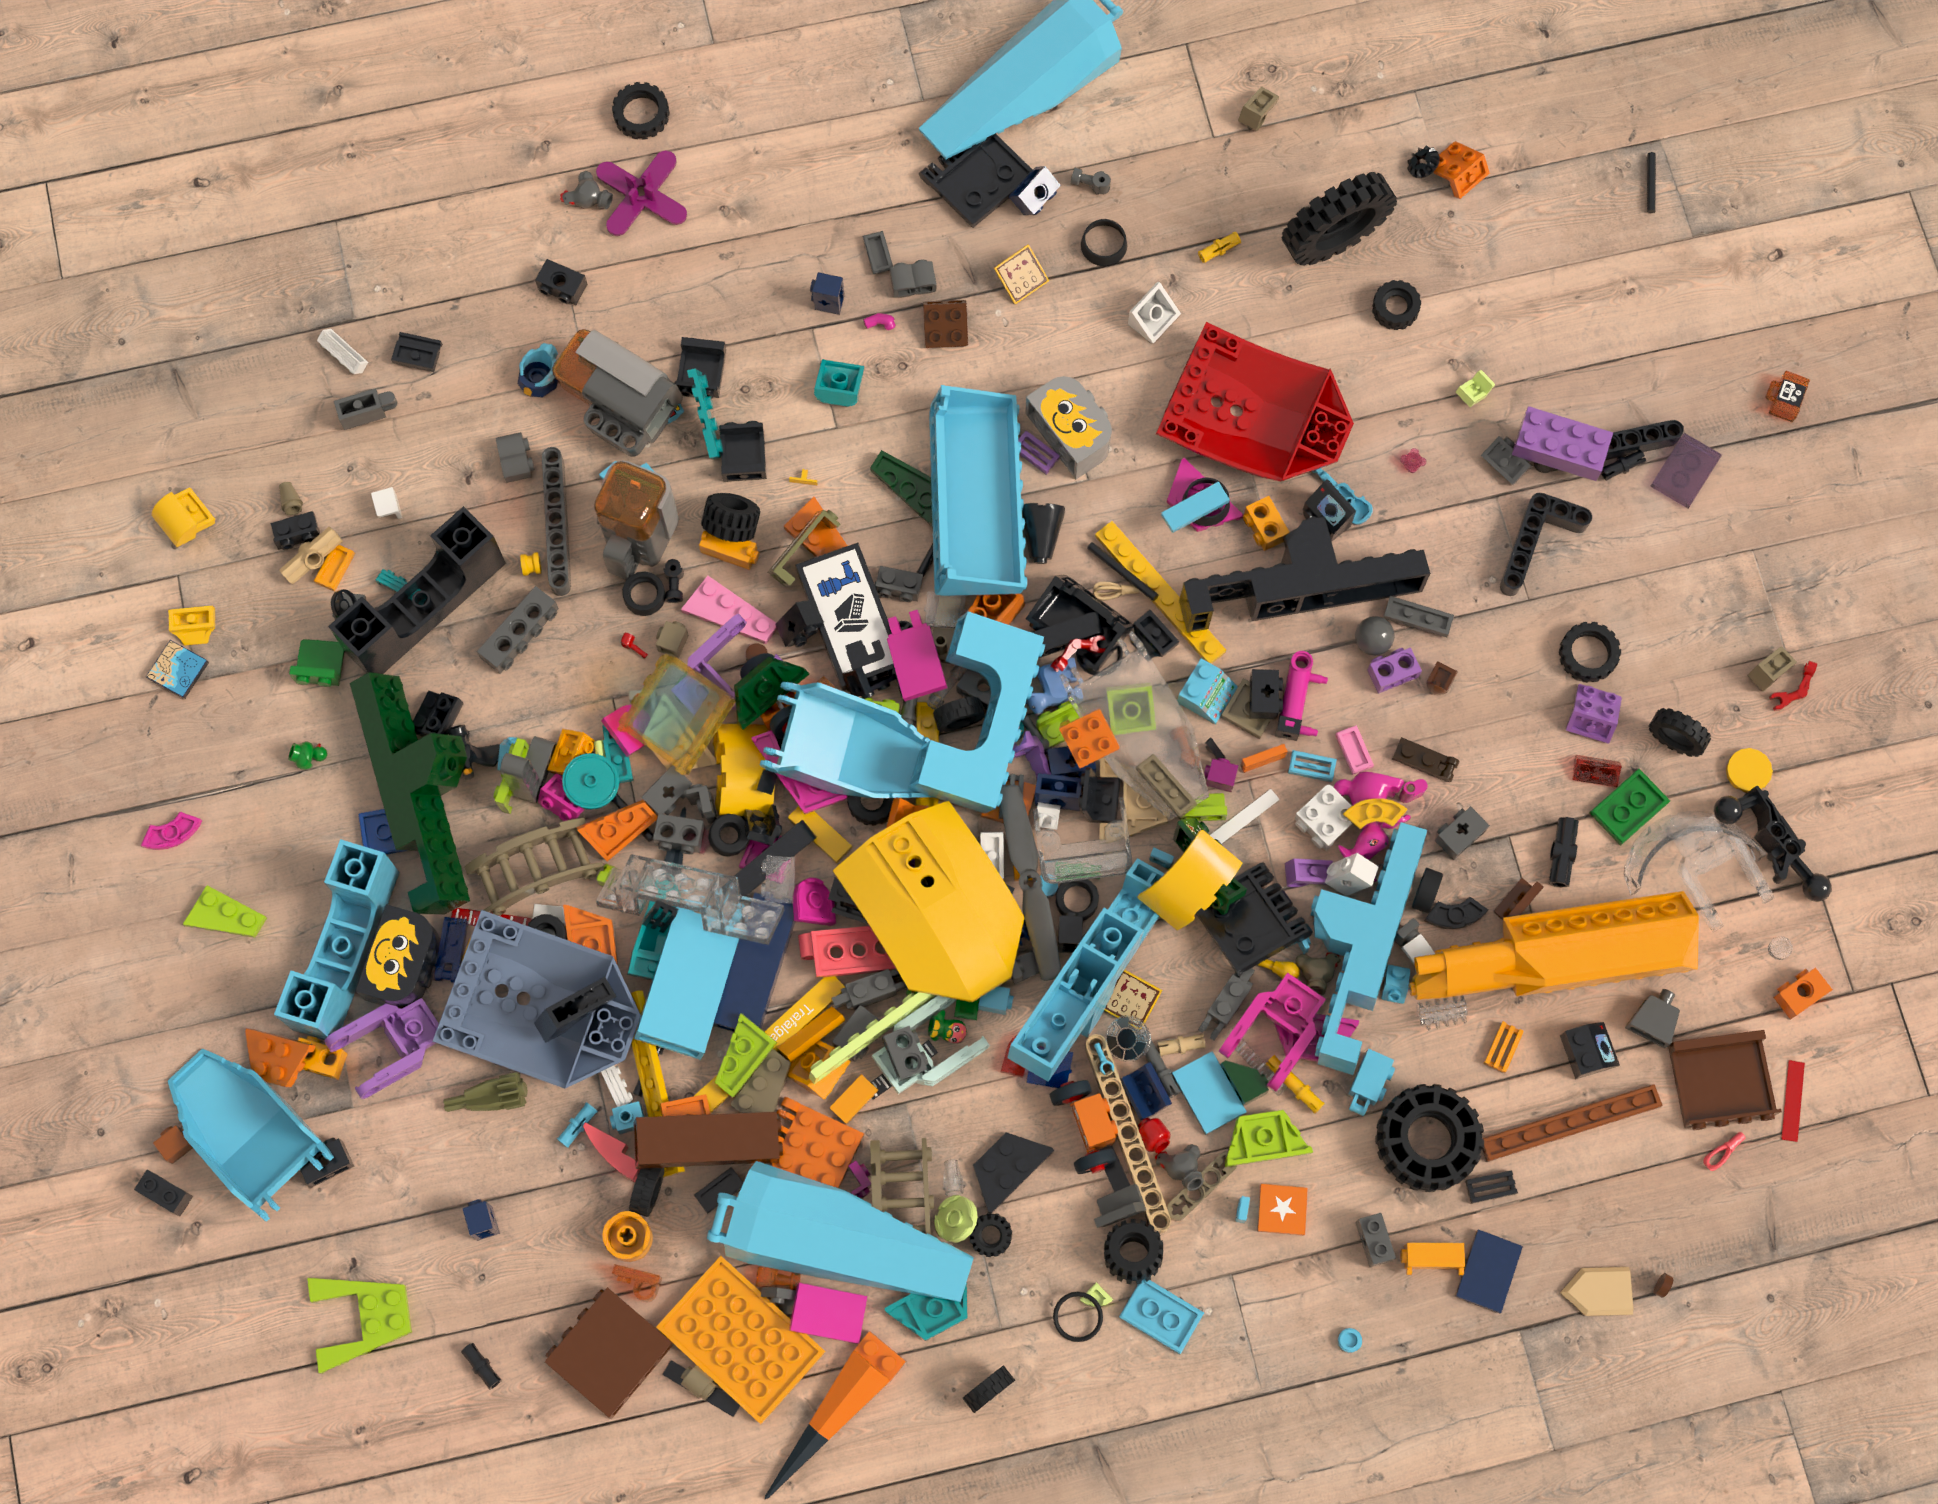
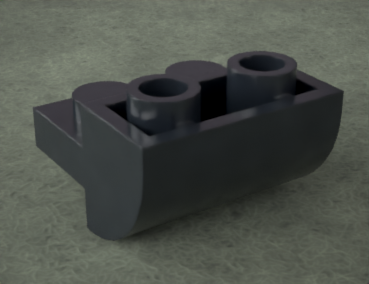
M428 690L412 721L416 734L423 737L430 733L448 735L447 729L453 726L464 704L463 701L442 692L438 694Z

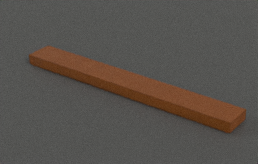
M1653 1084L1482 1138L1484 1139V1148L1482 1150L1486 1161L1490 1162L1651 1111L1663 1105L1656 1086Z

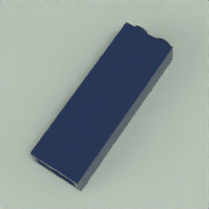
M761 891L760 894L754 892L713 1023L714 1027L735 1032L740 1013H742L762 1029L796 922L794 921L792 899L783 898L779 900L773 898L774 895L768 892Z

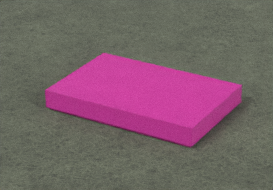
M798 1283L789 1331L859 1344L868 1296Z

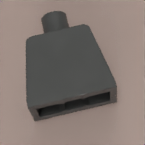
M1662 989L1658 998L1653 995L1647 997L1625 1028L1664 1049L1668 1047L1672 1042L1680 1013L1678 1008L1671 1005L1675 994L1667 989Z

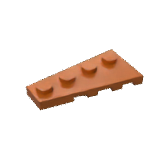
M816 498L810 499L784 525V529L794 538H796L817 511L823 510ZM822 521L817 524L802 543L815 557L848 546L836 528L830 529Z

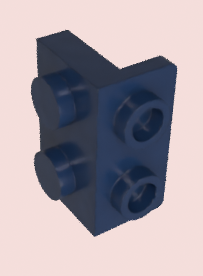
M1151 1062L1143 1065L1133 1073L1120 1078L1122 1086L1140 1120L1156 1115L1172 1104Z

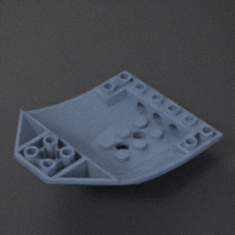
M481 910L432 1042L566 1089L624 1061L641 1015L613 956ZM605 977L617 997L578 1021L565 1033L545 1043L534 1024L542 1012L551 1005ZM499 984H505L508 987L509 992L506 997L500 998L496 995L495 988ZM520 992H527L530 995L531 999L527 1005H520L517 1002V995Z

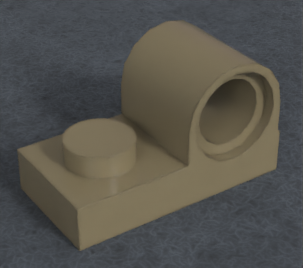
M1261 86L1243 106L1238 121L1258 131L1267 113L1276 105L1279 96Z
M1781 646L1759 663L1747 676L1764 692L1780 676L1792 668L1797 661Z

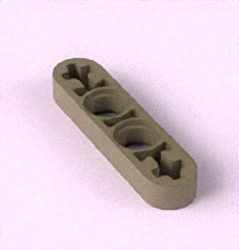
M1228 1151L1222 1152L1201 1172L1203 1180L1205 1173L1214 1172L1217 1175V1182L1210 1185L1204 1180L1202 1186L1198 1188L1201 1194L1198 1200L1189 1199L1187 1195L1188 1189L1185 1187L1170 1201L1167 1210L1171 1220H1183L1236 1169L1237 1166L1225 1167L1221 1171L1225 1173L1222 1176L1220 1171L1213 1167L1214 1164L1218 1168L1224 1162L1222 1157L1226 1158ZM1183 1196L1184 1200L1192 1206L1188 1208L1186 1204L1181 1210V1216L1179 1214L1173 1215L1171 1213L1173 1211L1172 1205L1179 1206L1183 1202L1179 1198Z

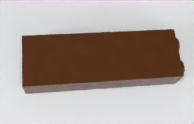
M777 1112L636 1117L633 1122L636 1169L754 1164L756 1161L776 1163L780 1156L783 1155V1144L778 1139V1133L781 1132V1119L777 1118Z

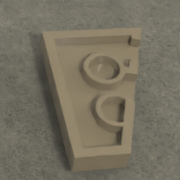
M772 1049L730 1105L740 1113L775 1112L792 1062L775 1049Z

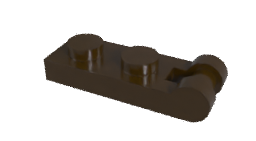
M1402 737L1392 760L1446 782H1452L1454 777L1453 771L1460 762L1454 757L1443 755ZM1440 763L1446 765L1444 770L1438 769Z

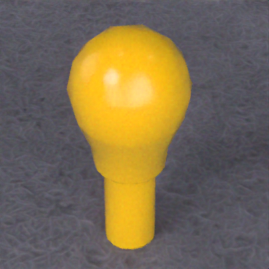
M1266 959L1258 964V966L1272 970L1281 979L1287 973L1298 979L1300 974L1298 965L1290 961L1276 960L1274 962Z

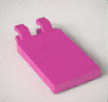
M918 610L909 612L913 627L901 630L896 616L888 618L892 634L888 635L887 642L904 701L948 688L929 625L927 626V623H922Z

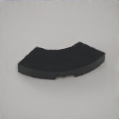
M1471 897L1457 905H1446L1438 901L1424 921L1439 928L1460 929L1480 920L1489 909Z

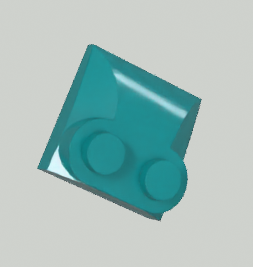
M822 359L814 388V395L817 400L823 403L847 407L855 405L858 402L865 366Z

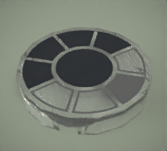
M1121 1016L1114 1019L1108 1026L1106 1042L1114 1058L1123 1062L1136 1061L1148 1052L1151 1044V1033L1142 1019L1135 1016Z

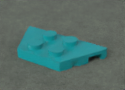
M967 1283L961 1302L911 1293L885 1307L884 1310L923 1340L927 1341L968 1319Z

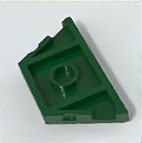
M770 656L767 657L734 685L737 724L744 730L778 701V695H786L789 692L781 688L782 682L799 684L809 675V672L803 667Z

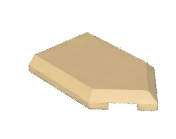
M1629 1267L1581 1268L1560 1292L1584 1316L1633 1315Z

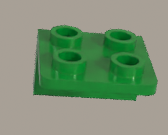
M303 639L300 642L297 666H290L289 675L296 683L301 685H308L310 683L324 687H330L331 685L339 686L345 651L339 642Z

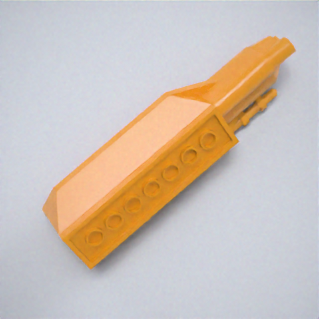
M1680 891L1503 918V938L1497 941L1480 943V941L1472 942V945L1460 947L1452 945L1447 949L1434 951L1435 954L1415 957L1414 965L1417 974L1412 978V982L1408 984L1409 993L1411 996H1415L1416 1000L1512 988L1516 997L1698 970L1699 915L1685 892Z

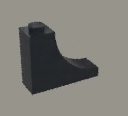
M603 977L546 1008L534 1024L545 1043L565 1033L578 1021L614 1000L617 996L607 979Z

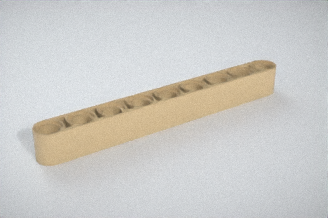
M1091 1035L1086 1041V1055L1102 1099L1106 1098L1108 1101L1110 1121L1114 1120L1118 1129L1117 1140L1132 1182L1138 1185L1146 1207V1211L1143 1212L1148 1226L1151 1224L1154 1226V1232L1158 1231L1159 1234H1163L1171 1224L1169 1212L1107 1042L1101 1035ZM1096 1041L1102 1045L1104 1056L1107 1061L1112 1062L1114 1065L1113 1072L1111 1067L1110 1071L1105 1073V1075L1099 1072L1097 1066L1101 1062L1097 1052L1090 1049V1043ZM1108 1085H1114L1117 1087L1118 1093L1109 1095L1105 1088ZM1118 1106L1123 1107L1126 1114L1123 1117H1117L1113 1113V1109ZM1129 1128L1133 1131L1134 1136L1131 1139H1125L1121 1135V1131ZM1132 1150H1137L1141 1153L1142 1159L1133 1161L1130 1159L1129 1153ZM1140 1172H1145L1149 1175L1150 1181L1145 1184L1140 1183L1137 1175ZM1147 1195H1155L1158 1203L1155 1206L1148 1205L1145 1201ZM1155 1217H1163L1166 1221V1226L1157 1228L1153 1223Z

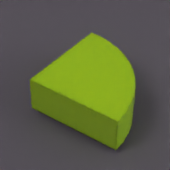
M604 865L603 871H600L596 878L600 886L608 887L615 866Z

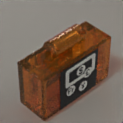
M1785 371L1779 382L1777 380L1771 381L1766 394V399L1772 401L1768 414L1790 422L1796 420L1810 379ZM1776 386L1777 390L1775 396H1772V392L1774 390V387Z

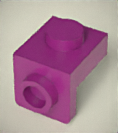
M854 1161L849 1165V1169L860 1186L850 1193L862 1199L871 1192L869 1190L871 1182L868 1179L871 1174L864 1163L859 1165L857 1161Z

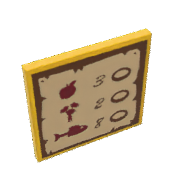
M1029 244L994 267L1014 304H1017L1049 282Z
M1124 969L1116 981L1113 994L1104 1010L1119 1019L1128 1017L1130 1018V1025L1137 1029L1139 1027L1143 1028L1163 990Z

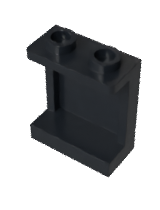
M682 337L681 359L677 381H675L681 394L685 397L693 395L692 388L695 383L693 377H688L687 370L696 368L702 372V375L707 377L709 386L705 388L707 397L711 396V399L713 397L719 398L727 351L725 342Z
M748 421L745 424L727 422L724 425H720V440L723 447V452H721L723 482L767 479L763 423Z

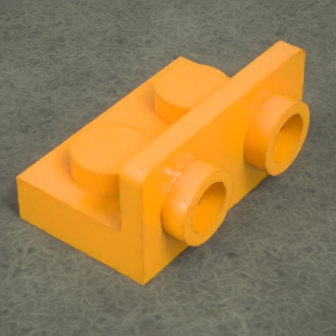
M562 729L547 770L554 774L563 775L565 768L574 758L592 753L595 740L584 732Z

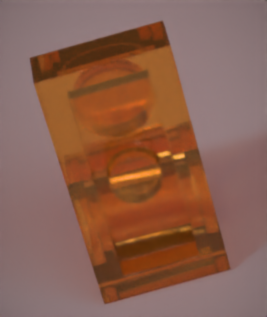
M614 1264L612 1274L617 1276V1281L630 1284L631 1280L635 1281L633 1292L637 1299L648 1303L656 1298L662 1282L660 1275ZM644 1284L651 1285V1293L648 1296L640 1295V1288Z

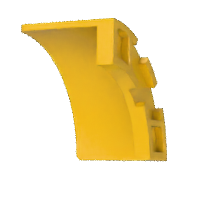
M715 723L712 744L715 751L716 764H721V775H717L715 806L719 815L736 814L743 816L746 809L751 811L759 810L767 815L771 804L773 805L775 786L772 795L757 790L763 769H765L760 766V761L765 760V758L751 739V737L768 732L765 725L750 724L743 730L738 724Z
M1201 830L1176 863L1152 886L1139 893L1137 898L1173 928L1179 930L1195 919L1194 915L1199 909L1202 908L1205 911L1217 899L1214 894L1222 884L1227 886L1241 867L1242 862L1204 830Z

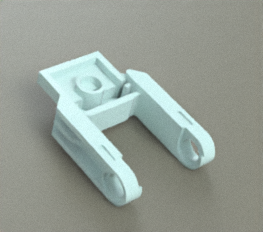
M942 996L935 997L895 1024L893 1032L909 1025L911 1030L918 1028L930 1020L932 1015L936 1016L940 1010H944L953 1004L956 999ZM899 1036L896 1038V1044L899 1047L905 1048L908 1046V1041L905 1037ZM982 1036L980 1040L971 1046H965L935 1067L922 1045L917 1043L920 1052L924 1051L928 1059L927 1070L900 1082L885 1046L874 1053L872 1058L897 1094H900L915 1083L933 1087L984 1052L990 1044ZM913 1058L905 1059V1066L908 1069L913 1070L917 1067V1063Z

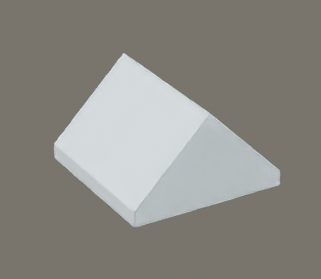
M1157 282L1130 310L1128 325L1150 343H1154L1181 313L1161 283Z

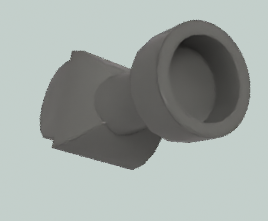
M1075 167L1070 184L1078 186L1081 182L1092 186L1095 194L1104 195L1110 190L1111 178L1104 171H1099L1093 176L1083 174L1082 169Z

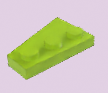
M206 885L183 925L255 938L267 917Z

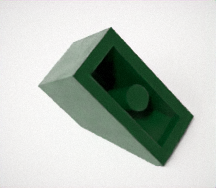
M1226 1060L1221 1063L1224 1073L1243 1106L1268 1093L1267 1084L1269 1082L1264 1074L1260 1075L1257 1069Z

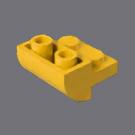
M190 487L175 495L172 492L165 495L157 502L151 513V516L176 547L195 539L196 533L215 524V518Z

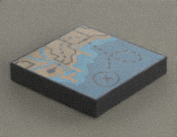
M169 640L146 675V678L186 699L209 664V661Z

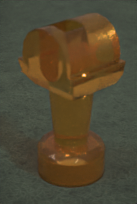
M758 1267L755 1286L762 1288L783 1285L789 1286L790 1290H796L797 1284L800 1283L801 1274L792 1272L791 1276L779 1274L778 1269Z

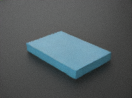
M1213 1051L1172 1072L1174 1080L1205 1135L1247 1112Z
M1143 1279L1142 1284H1138L1119 1318L1176 1353L1181 1354L1204 1312L1151 1280L1146 1282Z

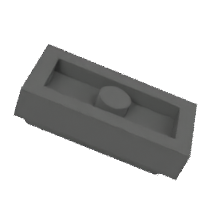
M1130 1185L1097 1199L1102 1216L1095 1218L1094 1221L1097 1228L1106 1227L1146 1211L1138 1185Z

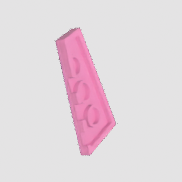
M709 576L704 579L681 609L685 614L697 616L701 620L710 621L720 625V627L736 614H740L747 624L739 634L764 644L769 641L777 630L775 621Z

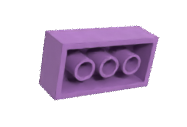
M1528 406L1521 422L1512 455L1597 481L1603 469L1613 432Z

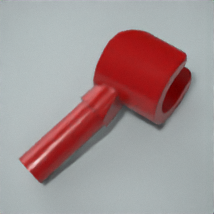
M625 632L621 639V645L624 648L634 650L645 659L648 654L633 644L635 636Z

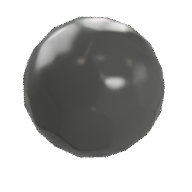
M1378 616L1362 620L1355 632L1356 644L1361 651L1368 655L1384 654L1391 648L1395 639L1394 629L1390 622Z

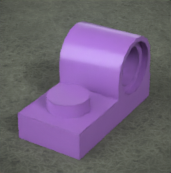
M1295 858L1285 863L1287 887H1303L1309 884L1327 885L1325 883L1328 875L1327 869L1333 861Z

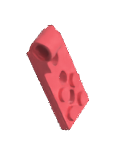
M870 926L811 931V933H804L798 936L801 960H814L816 977H833L896 969L887 953L880 954L876 951L875 945L880 942ZM853 946H863L865 954L862 956L855 955L852 950ZM833 947L840 948L842 956L840 958H833L830 955V949Z

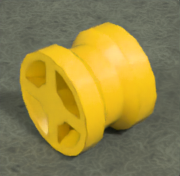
M538 552L529 556L526 554L520 555L523 576H528L530 573L542 574Z

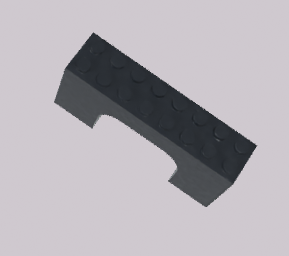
M464 506L430 535L436 547L433 558L385 603L375 608L363 597H360L328 626L345 653L365 673L384 674L506 564L494 536ZM414 593L412 600L408 599ZM426 599L423 605L418 604L421 600Z

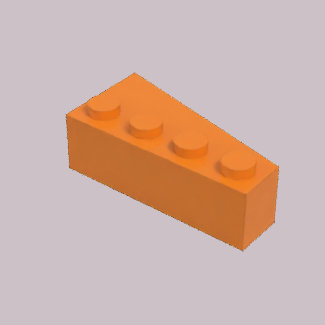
M1022 594L977 595L968 611L1009 625L1025 607Z

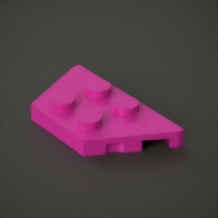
M1185 458L1181 460L1167 498V503L1171 507L1182 502L1183 495L1192 482L1205 478ZM1201 483L1193 486L1188 491L1187 498L1208 488L1212 484ZM1230 502L1227 516L1220 523L1212 526L1224 525V522L1235 519L1238 521L1243 518V514ZM1225 505L1205 515V517L1217 515L1224 509ZM1193 522L1189 524L1197 532L1206 530L1209 527H1211L1200 526Z
M1316 1014L1313 1021L1316 1035L1300 1059L1318 1062L1319 1057L1315 1056L1316 1046L1319 1037L1325 1036L1322 1035L1326 1015ZM1341 1018L1337 1034L1350 1038L1359 1025V1020ZM1274 1023L1285 1056H1287L1299 1037L1290 1034Z

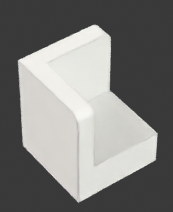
M393 487L371 493L378 518L396 514L398 519L402 518L398 498Z

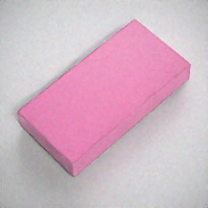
M1357 725L1335 734L1352 775L1374 767Z

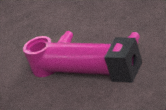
M1298 651L1291 658L1283 696V710L1280 712L1275 737L1297 741L1299 734L1315 737L1318 734L1317 729L1301 725L1309 682L1327 684L1328 678L1311 673L1313 658L1306 651ZM1302 661L1307 667L1299 668L1296 662Z

